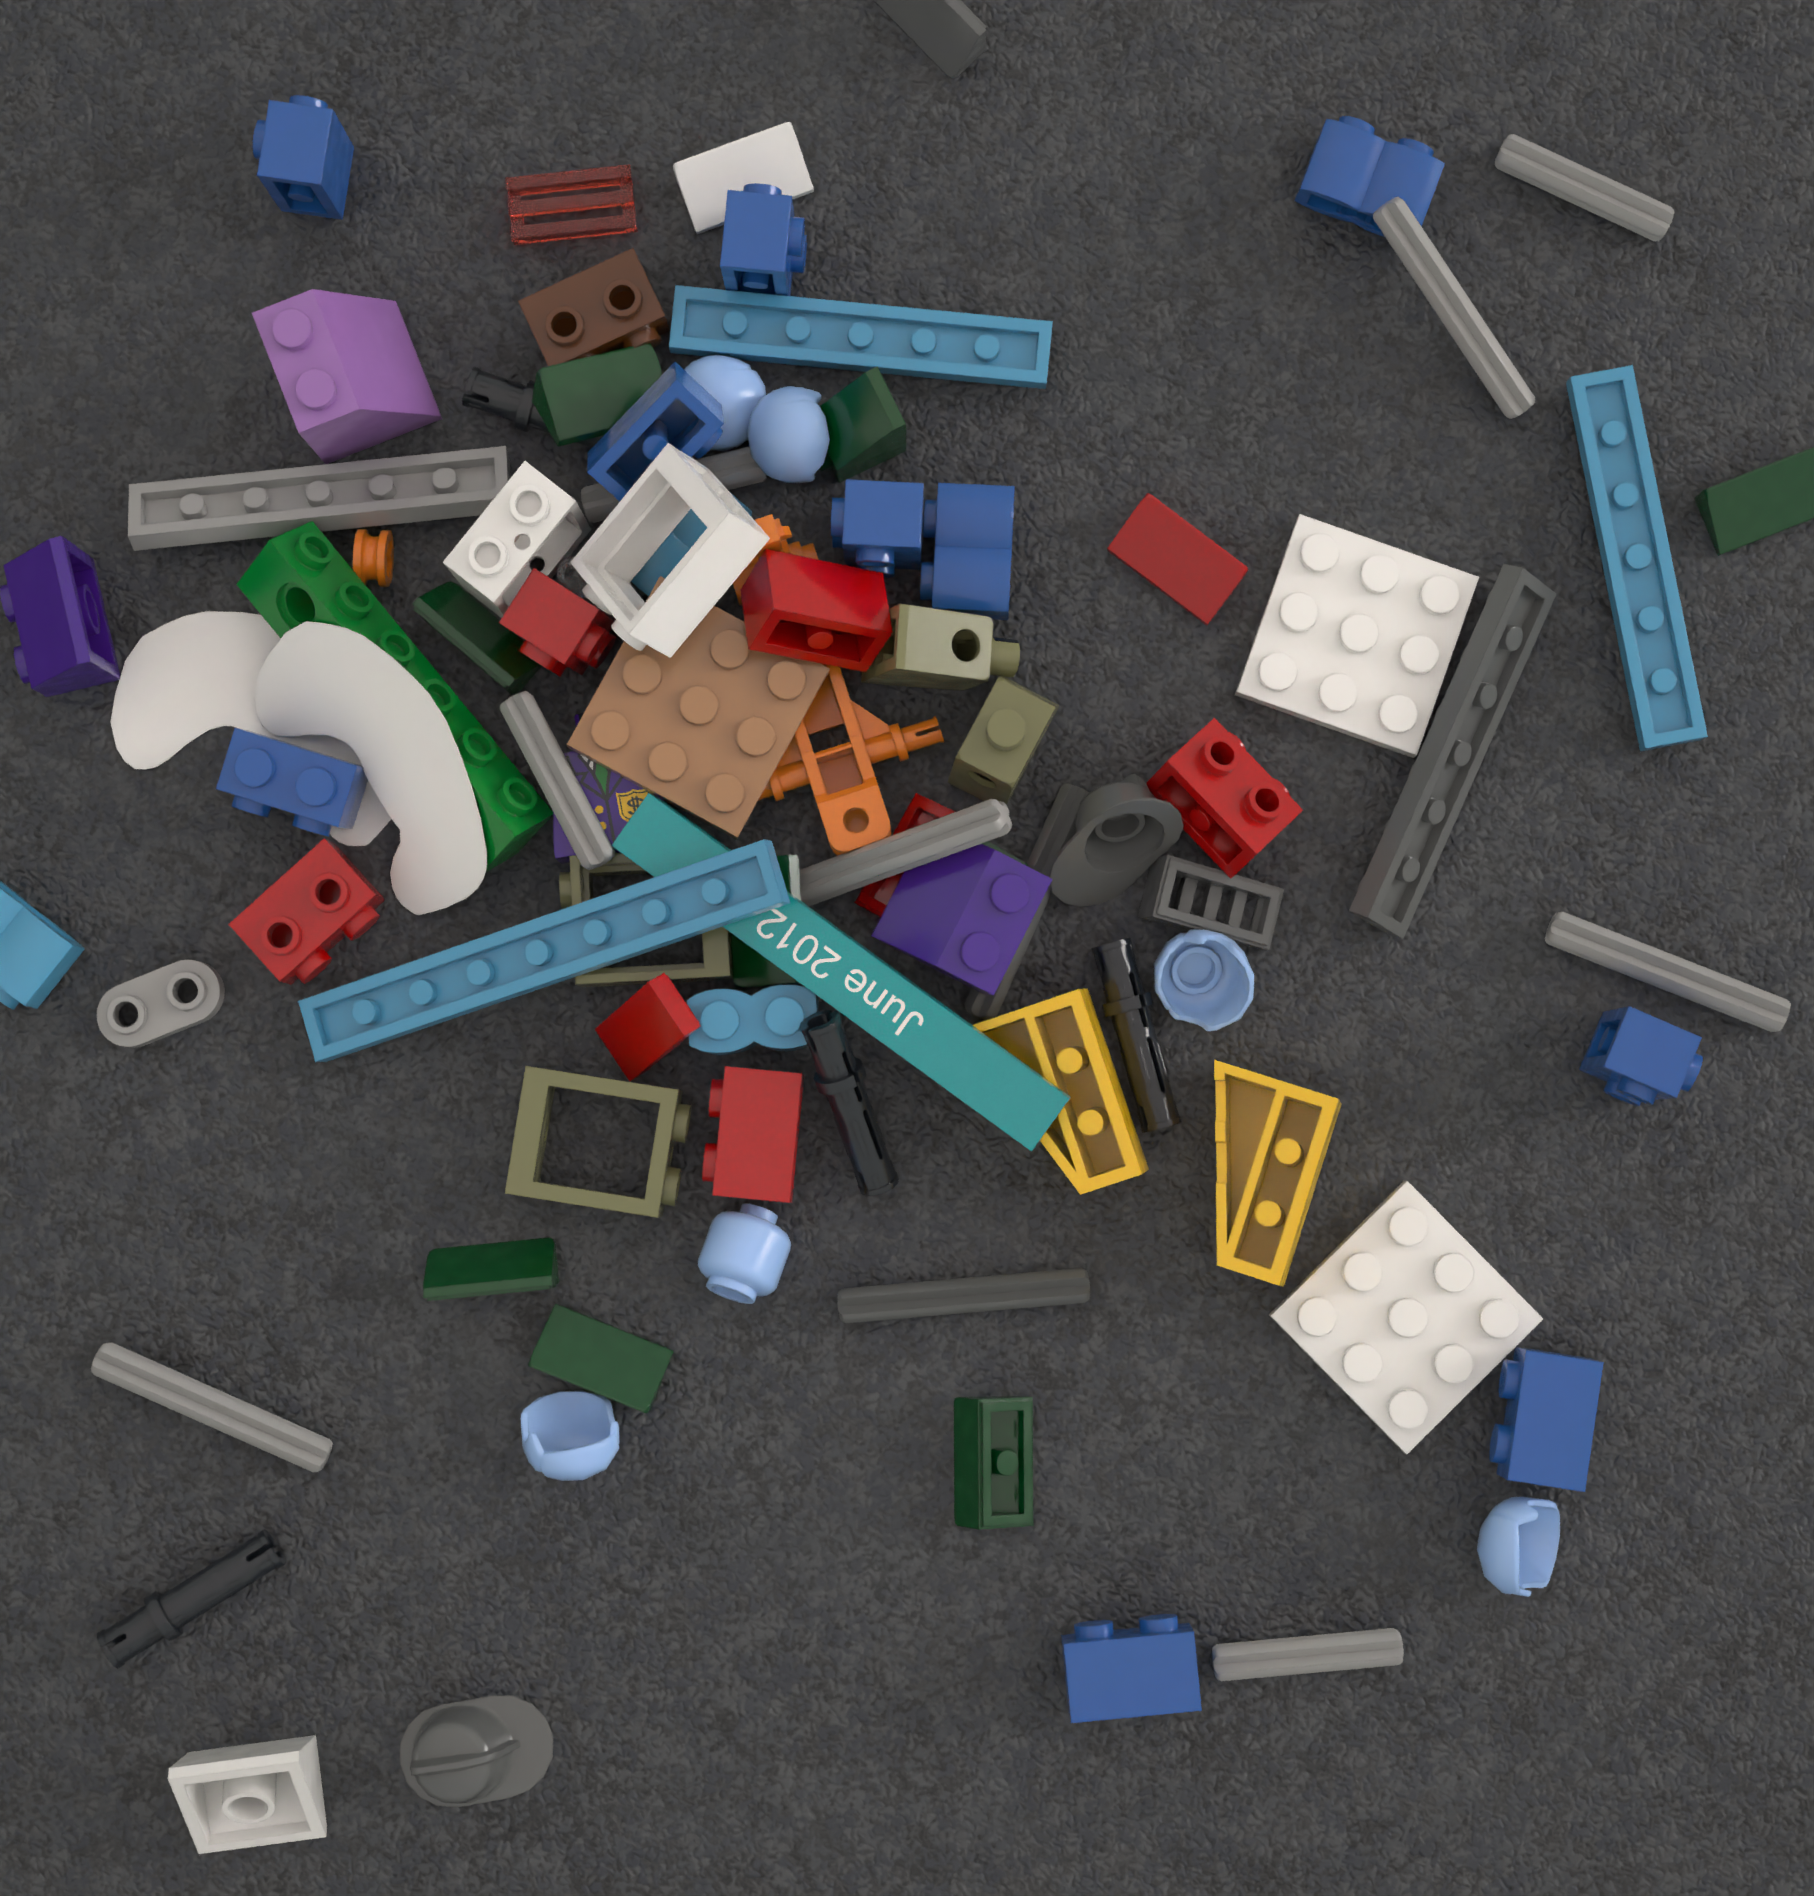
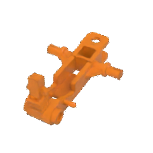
M772 514L755 519L756 523L770 539L733 582L740 606H742L740 589L765 549L818 559L813 543L801 546L799 541L788 544L786 539L792 537L790 527L782 526L780 519H774ZM822 664L830 669L759 800L774 796L775 800L779 801L785 799L783 792L811 784L833 853L838 856L892 836L890 820L872 764L898 756L900 762L909 759L908 752L939 742L943 743L944 739L936 716L900 728L898 723L886 724L850 699L840 667ZM845 725L850 742L816 753L813 752L809 739L810 735Z

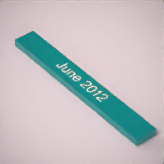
M653 793L647 794L611 845L654 877L731 851ZM788 891L790 904L723 926L1030 1151L1034 1149L1071 1098Z

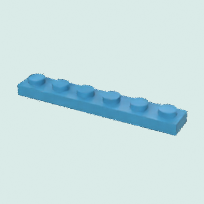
M675 285L669 350L670 353L695 356L723 355L747 361L862 372L878 367L880 373L1046 389L1053 321Z
M1633 365L1571 376L1566 381L1639 749L1640 751L1703 740L1708 735Z

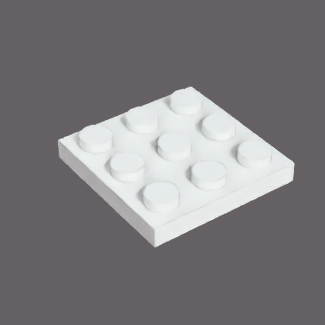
M1299 514L1235 695L1414 758L1418 754L1479 577Z
M1403 1181L1269 1314L1405 1454H1408L1543 1320L1515 1289L1408 1181Z

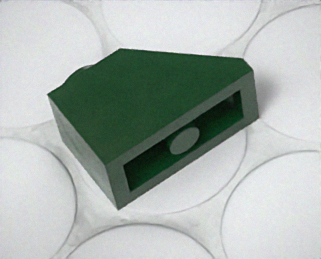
M878 367L866 371L820 406L826 417L830 442L824 464L819 470L822 472L831 467L838 483L907 451L906 423Z

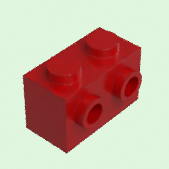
M765 549L740 589L749 650L866 672L893 633L884 575L880 572Z
M533 568L499 621L500 624L525 639L518 651L560 677L567 667L580 675H583L588 665L597 669L609 654L616 640V637L609 633L612 629L611 625L614 623L611 618L535 568Z
M1215 718L1167 760L1146 783L1156 799L1169 802L1180 811L1184 831L1230 879L1303 811L1290 797L1287 788L1280 781L1272 778L1246 751L1242 741L1236 735L1228 732Z
M324 838L228 925L280 982L292 985L299 979L305 984L315 978L330 964L332 957L327 952L340 940L347 936L353 941L376 923L380 915L375 909L385 901V898L335 843Z
M725 1066L724 1080L712 1079L709 1117L720 1118L717 1144L706 1143L702 1181L713 1182L712 1196L792 1202L804 1074Z

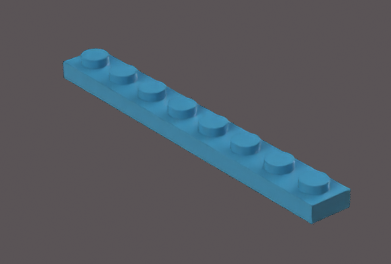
M763 839L299 1000L298 1003L315 1062H328L790 904V899L773 843L770 840Z

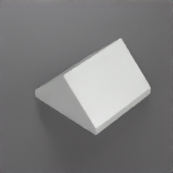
M316 1735L188 1752L169 1768L168 1781L198 1854L324 1838L327 1836Z

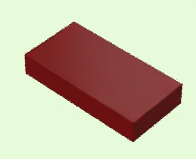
M662 973L647 982L597 1026L595 1031L628 1080L632 1081L648 1071L700 1027V1023L668 975Z

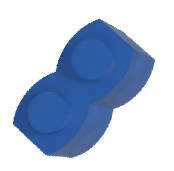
M1341 116L1339 121L1326 119L1294 201L1323 215L1354 223L1369 232L1385 237L1374 221L1373 214L1387 201L1399 197L1405 201L1422 227L1445 163L1433 157V149L1413 139L1402 138L1398 140V143L1385 141L1374 135L1375 129L1372 125L1355 117Z
M938 483L937 500L925 499L923 537L935 538L934 562H922L920 600H932V608L983 615L995 620H1009L1015 486Z

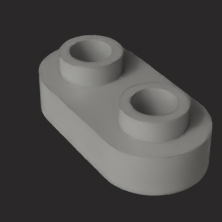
M196 960L177 961L108 990L101 998L97 1008L99 1029L109 1041L119 1046L135 1048L148 1045L203 1023L215 1016L224 1001V983L219 973L206 963ZM191 979L196 983L198 993L192 1002L183 1003L178 996V988L183 981ZM132 1003L138 1010V1018L132 1026L125 1027L119 1020V1011L125 1004Z

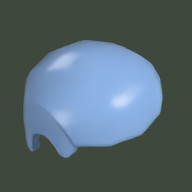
M711 355L692 361L684 370L722 405L724 424L721 426L723 433L710 450L725 452L740 446L748 440L747 431L752 410L759 400L766 396L763 381L758 373L751 369L749 364L737 358Z
M794 386L779 388L761 398L752 410L747 431L751 457L769 477L785 483L811 482L815 479L814 474L824 464L830 438L826 417L818 405L821 401V394L819 392Z
M1193 929L1187 933H1179L1166 942L1154 962V990L1165 1009L1169 1010L1170 1015L1175 1020L1199 1025L1206 1031H1217L1240 1020L1253 1000L1254 974L1245 952L1235 941L1222 933Z
M559 1391L537 1398L524 1408L521 1413L520 1420L524 1453L533 1468L538 1472H542L548 1478L560 1481L585 1480L606 1470L619 1450V1425L614 1418L612 1403L604 1396L586 1391Z
M1524 1496L1511 1497L1498 1503L1483 1522L1477 1544L1484 1577L1502 1593L1529 1597L1532 1591L1525 1590V1588H1544L1549 1583L1560 1539V1514L1555 1502Z

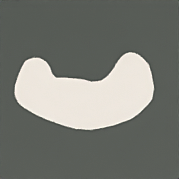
M205 611L186 615L142 636L125 660L115 692L110 723L117 750L123 760L134 769L146 770L158 767L172 758L189 742L208 730L222 726H232L361 765L360 759L351 747L335 737L329 735L282 737L269 732L262 726L257 716L254 700L257 674L268 654L281 639L262 615L246 612ZM369 781L367 782L353 829L335 826L331 828V836L339 843L347 846L368 845L391 820Z
M309 621L287 631L268 654L257 674L254 700L257 716L262 726L269 732L282 737L329 735L344 741L351 747L360 759L361 765L364 767V773L391 819L400 829V844L393 857L390 876L395 896L406 909L413 914L422 915L447 908L468 898L479 888L487 870V849L471 782L446 719L431 695L392 656L357 632L341 626Z

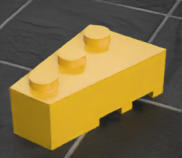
M1088 988L1077 989L972 1025L1071 1097L1042 1136L1040 1142L1080 1195L1142 1175L1149 1170Z
M1214 1060L1216 1094L1217 1266L1284 1287L1342 1103L1338 1098Z

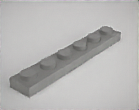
M499 446L129 484L128 538L133 550L138 551L275 537L310 521H313L319 530L323 532L480 516L511 478L510 459L507 447Z

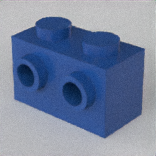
M291 96L289 103L269 100L266 120L257 121L253 135V155L255 159H259L258 178L281 211L343 220L354 146L334 110L329 109L326 102L309 96Z
M752 183L744 185L743 191H727L720 261L725 290L791 296L793 272L804 273L807 252V235H804L805 218L795 217L792 196L781 195L782 190L768 184Z
M674 362L589 450L587 473L620 502L668 443L690 457L694 455L699 459L705 455L723 433L721 426L724 424L722 405L680 365Z
M846 479L845 498L833 497L831 510L832 547L843 548L845 565L883 573L884 578L894 577L895 569L921 570L924 483Z
M234 728L216 789L234 795L231 807L267 818L269 817L271 807L295 814L292 826L329 837L332 826L353 829L368 779L364 773V767L252 731Z
M1630 1006L1604 1011L1579 1070L1606 1081L1603 1092L1616 1099L1635 1106H1640L1641 1102L1653 1105L1655 1100L1677 1098L1680 1089L1687 1092L1693 1086L1703 1062V1056L1696 1053L1702 1037Z
M1515 1347L1513 1360H1504L1499 1379V1397L1507 1399L1504 1425L1497 1423L1494 1425L1490 1441V1462L1498 1463L1497 1475L1510 1481L1585 1492L1604 1362L1591 1358Z
M1157 1614L1140 1617L1139 1628L1113 1630V1621L1110 1620L1080 1622L1074 1624L1075 1634L1061 1635L1068 1712L1071 1723L1202 1711L1194 1631L1189 1623L1178 1624L1177 1615Z

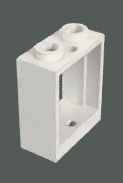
M668 443L570 563L587 583L582 589L585 596L598 608L615 617L616 620L611 627L622 640L636 650L642 651L648 645L671 658L768 542L770 537L710 469ZM692 509L707 526V529L645 603L630 585V582L688 511Z
M524 461L443 563L466 591L502 618L531 573L530 564L532 560L536 558L543 559L545 566L540 572L552 579L590 532L591 528L576 500L528 462Z

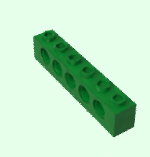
M313 521L268 541L236 584L280 638L287 631L306 621L341 626L365 636L403 666L431 695L446 719L457 744L481 817L487 849L486 872L516 855L553 815V811Z

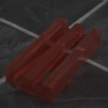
M630 164L505 177L506 191L508 193V214L511 222L510 233L513 245L638 232ZM620 185L621 189L617 191L522 201V195ZM622 206L623 215L524 225V216Z

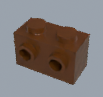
M634 248L518 301L548 366L632 346L636 348L645 344H651L655 348L662 341L660 335L670 331L666 316Z

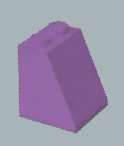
M311 289L252 313L298 433L325 464L332 463L443 419L396 301Z

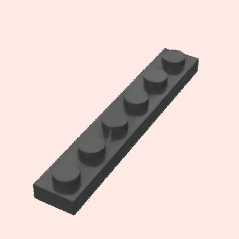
M1503 564L1349 909V912L1386 934L1404 938L1556 597V593L1522 567Z

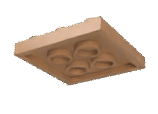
M662 576L658 578L647 600L652 596V594L661 585L665 578H663ZM713 606L671 658L648 645L642 651H639L624 641L570 737L567 747L737 840L830 669L816 662L749 650L745 622Z

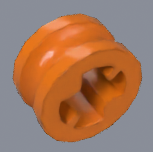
M358 529L353 546V571L365 585L368 580L373 579L378 582L380 587H389L392 581L394 566V541L391 530H382L379 536L374 537L369 535L367 529Z

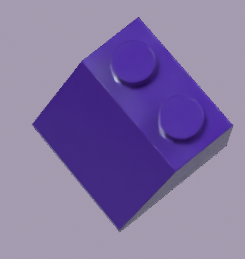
M58 536L44 541L3 565L7 584L0 586V598L9 622H16L21 645L14 647V659L18 674L24 684L30 683L31 689L46 697H51L120 679L95 563L91 556L63 536Z
M979 844L903 872L871 937L982 994L994 996L1053 879L993 848Z

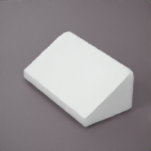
M791 122L774 126L673 164L674 174L696 234L724 225L728 190L743 191V187L746 184L760 183L776 186L782 190L781 195H790L792 199L814 192Z

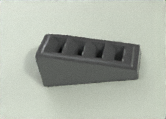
M1164 855L1160 856L1149 868L1138 917L1184 931L1196 929L1222 933L1237 944L1267 951L1270 949L1284 889L1238 875L1230 879L1224 871L1174 856ZM1178 877L1181 880L1172 909L1168 906L1175 878ZM1202 883L1206 884L1199 915L1197 916L1190 914L1197 884ZM1223 889L1231 891L1224 923L1216 921ZM1247 895L1257 897L1249 931L1240 928Z

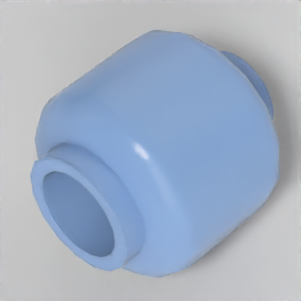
M744 1203L739 1212L726 1211L715 1216L698 1258V1267L701 1273L708 1279L706 1287L710 1291L726 1299L744 1304H753L757 1296H767L775 1291L791 1249V1242L787 1233L776 1225L778 1216L775 1213L754 1204Z

